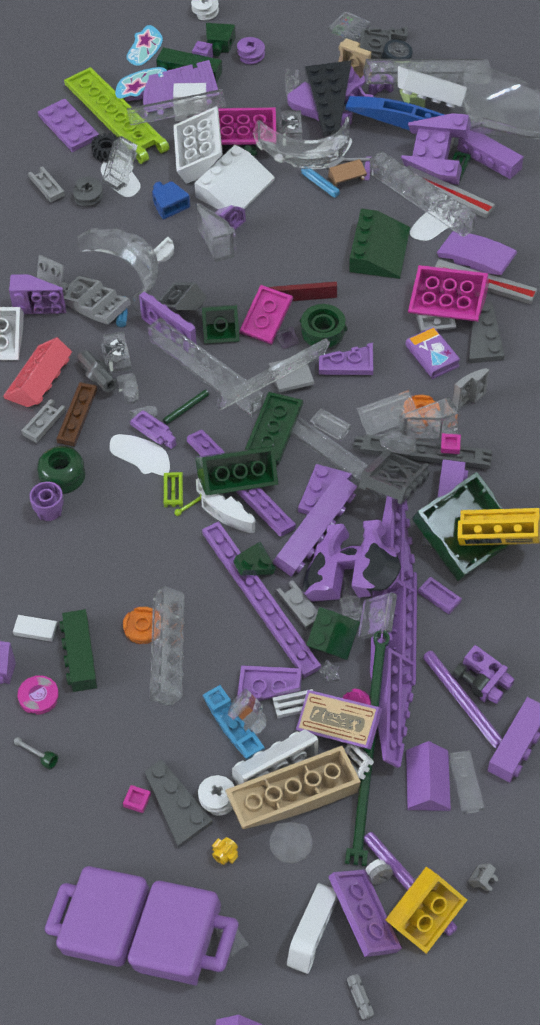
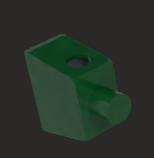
M206 23L207 43L212 44L214 56H220L221 53H228L236 38L234 24Z

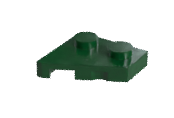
M261 542L241 552L233 560L241 576L273 575L276 571Z

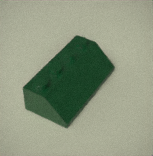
M260 447L195 457L197 475L205 495L279 485L274 447Z

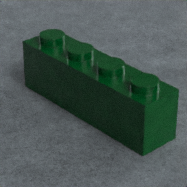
M163 47L156 59L157 67H163L167 71L188 65H193L194 69L197 68L196 63L209 60L216 84L222 74V60Z
M86 609L62 613L63 621H59L61 633H65V638H61L63 650H67V655H64L65 668L69 667L70 673H66L67 684L72 685L73 692L97 689Z

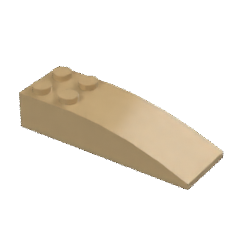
M343 746L226 789L225 793L242 829L296 816L358 793L361 781Z

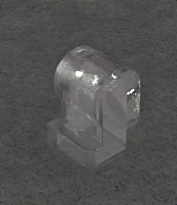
M134 373L117 376L119 392L123 391L124 401L129 404L136 403L139 400V390Z

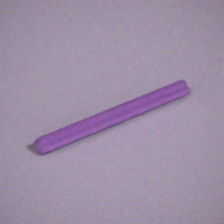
M431 650L425 653L423 658L491 745L494 748H498L503 738L435 653Z
M373 832L364 836L366 845L380 860H384L386 864L390 865L393 875L408 891L415 882V879ZM451 921L444 932L450 936L457 930V926Z

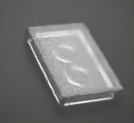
M409 390L357 408L367 435L382 436L421 422L420 415Z

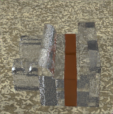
M246 688L231 702L227 714L233 720L238 716L245 722V732L250 728L256 735L266 727L265 723L268 720V717L262 712L263 705Z

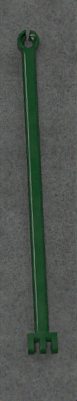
M381 630L375 632L373 637L375 655L370 689V705L379 707L385 649L390 641L389 634L384 631L382 639L385 642H378V639H381ZM376 733L374 736L371 750L364 748L363 750L372 760L374 756ZM368 764L370 770L363 773L366 777L364 780L360 779L352 848L346 849L345 864H349L350 856H354V865L357 866L359 857H362V866L367 867L368 850H363L372 774V765Z

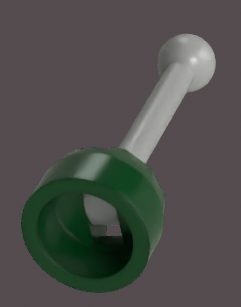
M16 737L14 739L15 745H21L38 755L41 764L45 768L51 770L56 766L59 756L54 752L46 751L41 753L22 742L21 738Z

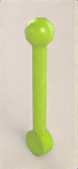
M200 493V497L181 509H176L174 514L180 516L183 511L199 502L202 494Z

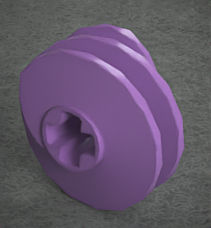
M246 37L237 43V52L241 62L256 64L264 58L265 45L258 38Z

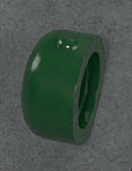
M317 304L309 307L299 320L302 337L305 342L319 349L336 346L342 341L345 332L348 330L345 325L346 319L343 312L329 304Z
M57 446L50 448L40 456L37 464L40 483L53 482L61 488L62 494L75 491L84 482L86 472L83 458L79 452L71 447ZM58 466H67L64 469H55Z

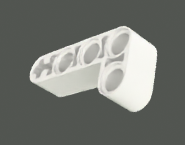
M320 883L317 884L292 939L287 960L288 967L309 974L315 958L316 948L338 900L333 888Z

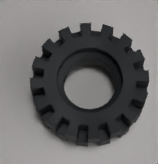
M103 133V136L99 134L98 138L95 136L94 140H92L93 157L96 160L99 159V162L103 160L104 163H107L108 160L113 162V159L116 161L117 157L121 156V142L115 134L113 136L111 133H108V135Z

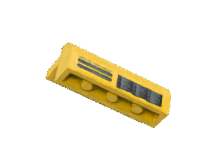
M540 508L461 510L460 521H458L459 545L540 544Z

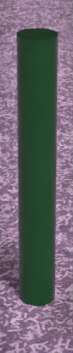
M203 390L163 418V422L168 425L208 397V391Z

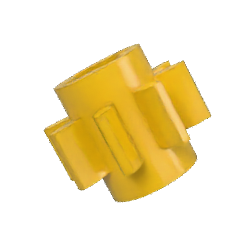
M225 837L223 840L218 838L212 845V850L214 851L212 856L220 864L225 865L227 862L233 864L237 859L238 851L236 850L238 846L230 838Z

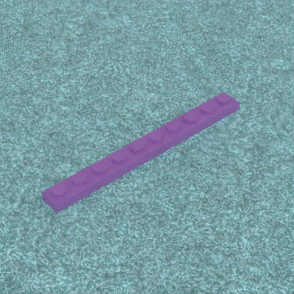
M218 521L202 529L203 536L294 666L302 668V677L306 678L321 669L320 663L257 575L241 576L233 560L241 552Z

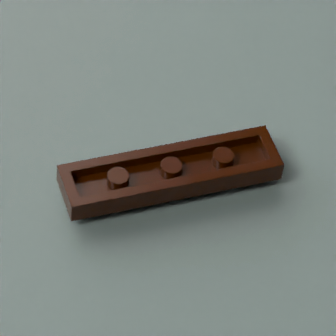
M79 382L57 436V443L75 447L96 395V385Z

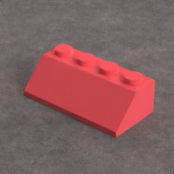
M58 337L38 345L3 397L26 407L38 405L43 400L44 393L52 387V381L60 375V369L69 362L70 359L68 357L72 351Z

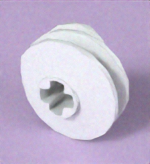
M218 0L191 1L192 11L197 14L200 20L213 19L219 13Z
M220 775L204 779L198 789L200 805L216 816L228 814L233 808L225 790L234 787L232 781Z

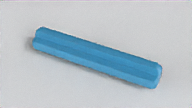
M305 165L301 169L304 176L332 197L336 198L340 194L336 186L309 166Z

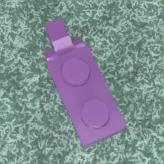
M144 410L130 421L132 427L160 445L164 443L170 449L177 445L176 438L172 436L173 434L169 427Z

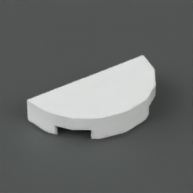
M167 237L146 256V260L151 263H162L169 260L174 254L173 241Z

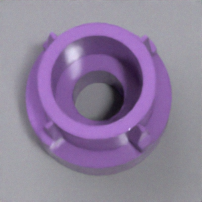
M53 482L39 483L30 492L31 506L41 521H52L61 516L64 503L61 488Z

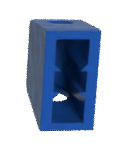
M159 181L154 184L152 191L153 203L163 220L190 208L189 194L174 182L163 185Z

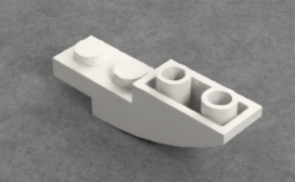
M199 478L196 479V490L199 494H202V507L210 515L234 529L251 534L255 532V518L244 510L239 501L236 502L232 497L225 499L221 493L205 495Z

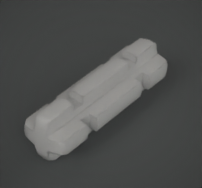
M358 974L351 975L347 978L349 988L353 989L351 993L357 1008L361 1009L359 1010L360 1016L363 1020L369 1019L374 1016L372 1006L368 1005L370 1001L364 986H361V978Z

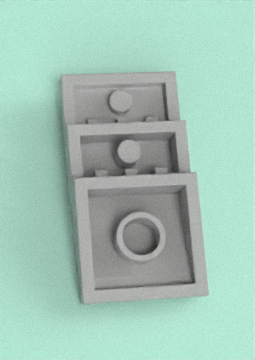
M78 276L68 285V292L63 293L65 305L84 316L105 324L111 323L132 304L129 298L117 295L115 289L103 287L101 281Z

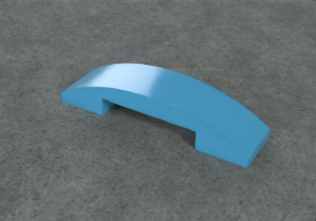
M221 685L203 694V698L214 718L232 744L246 759L265 749L256 734L251 732L244 721L239 718V714L231 704V699Z

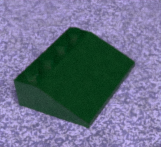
M361 208L350 254L349 272L400 279L410 227L377 210Z

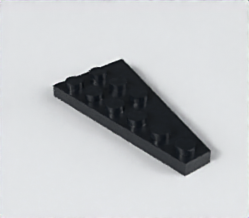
M352 60L305 66L306 77L323 137L340 134Z

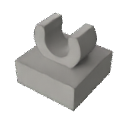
M490 863L478 865L468 883L473 888L481 887L484 891H492L493 888L489 886L488 881H498L497 876L493 874L496 868Z

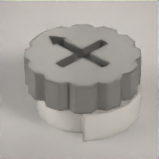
M377 859L366 868L369 879L374 885L386 882L393 875V870L384 860Z

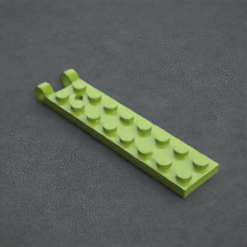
M91 67L64 80L65 85L116 137H119L120 141L136 156L140 164L149 160V155L145 149L154 144L161 154L169 150V144L166 139L162 138L123 98H117L115 90Z

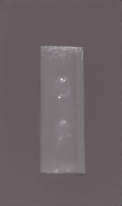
M470 750L449 753L463 814L484 811V804Z

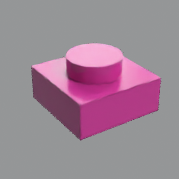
M442 433L441 453L460 454L461 435Z
M130 785L123 801V807L144 813L151 796V791Z

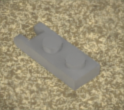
M43 166L39 168L41 173L36 175L32 172L28 173L29 178L50 203L65 196L64 190Z
M50 399L21 430L22 435L37 443L64 414L66 407L62 405L57 410L53 407L55 401Z
M292 580L289 582L290 590L284 593L278 588L276 593L304 629L307 630L313 626L318 611Z

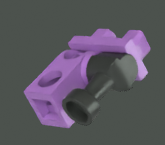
M476 645L464 657L463 663H460L452 674L457 680L463 678L472 686V693L480 697V700L484 703L488 699L498 704L504 693L497 689V687L500 685L509 690L515 680L507 673L508 667L501 665V663ZM470 669H471L472 671H474V672H475L476 674H478V675L475 676V675L469 673L468 671H470Z

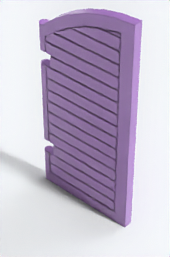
M210 61L196 63L197 68L194 69L193 65L164 71L162 72L163 77L160 78L158 73L149 75L143 95L145 114L173 107L174 84L206 83L207 97L219 95Z

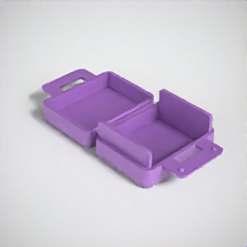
M87 866L82 870L77 885L64 883L60 886L45 925V932L48 935L57 936L56 945L64 955L116 967L124 965L126 959H128L131 967L139 973L197 985L201 968L221 972L226 968L239 923L235 918L218 915L221 910V902L218 895L213 891L165 881L154 882L150 890L143 877ZM69 897H72L63 924H61L60 921L62 919ZM214 928L223 929L215 957L206 955Z

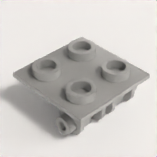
M39 255L37 278L62 287L63 293L68 292V284L62 283L64 265Z

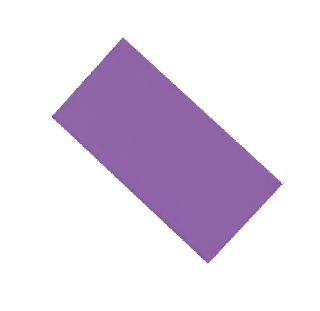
M429 577L418 589L420 595L448 615L462 600V598L432 577Z

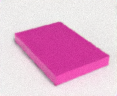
M260 285L239 332L272 345L293 301V296Z

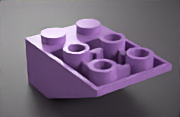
M28 274L11 275L9 293L12 307H20L24 314L66 313L62 287Z

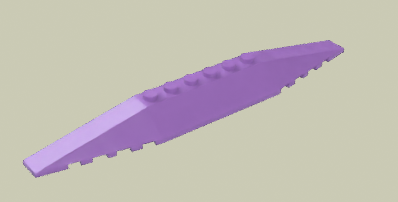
M387 496L382 519L386 533L381 539L385 547L395 548L399 552L400 556L398 558L401 569L399 579L392 587L382 591H372L370 676L372 681L375 655L374 634L381 630V639H378V642L384 643L385 640L382 638L383 632L386 631L390 636V641L385 649L379 703L382 712L378 723L383 761L399 768L401 767L404 751L402 740L407 734L405 723L406 719L410 717L408 707L414 695L411 693L412 686L416 683L417 573L413 572L412 566L415 563V558L410 551V545L413 543L412 538L408 536L410 520L406 518L405 513L408 511L407 500L402 504H398V500Z

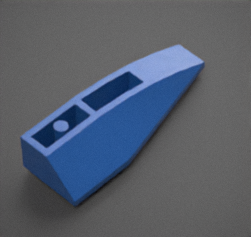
M350 96L345 110L410 130L409 122L445 115L402 101L365 96Z

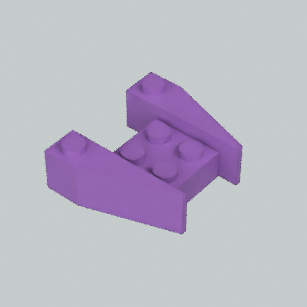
M452 113L409 122L408 126L411 133L417 134L413 155L401 156L404 166H412L449 184L459 185L462 171L460 162L447 159L452 137L468 139L471 127L469 115Z

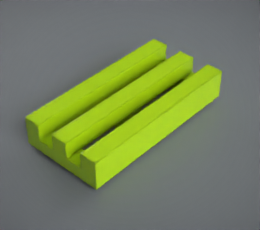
M183 472L164 473V507H168V505L183 507ZM168 477H171V500H168ZM175 477H179L178 500H175Z

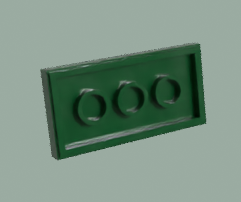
M268 392L245 450L274 447L276 464L279 465L303 406V400Z

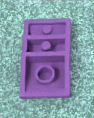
M452 231L437 251L439 258L453 259L457 265L470 266V269L488 274L502 275L517 254V251L482 236Z

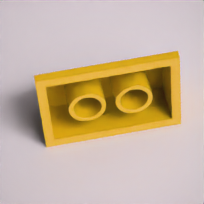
M425 867L385 920L427 954L467 902V899L438 874Z

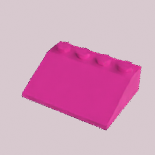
M276 107L218 108L221 145L276 144Z
M419 265L408 313L478 322L489 287L488 273Z

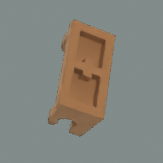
M358 159L330 167L328 179L337 187V184L354 178L360 177L361 180H364L367 173L361 160Z

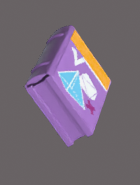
M434 327L406 340V347L432 379L459 367L458 362L460 358Z

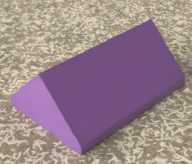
M430 741L406 750L407 810L450 811L448 750Z

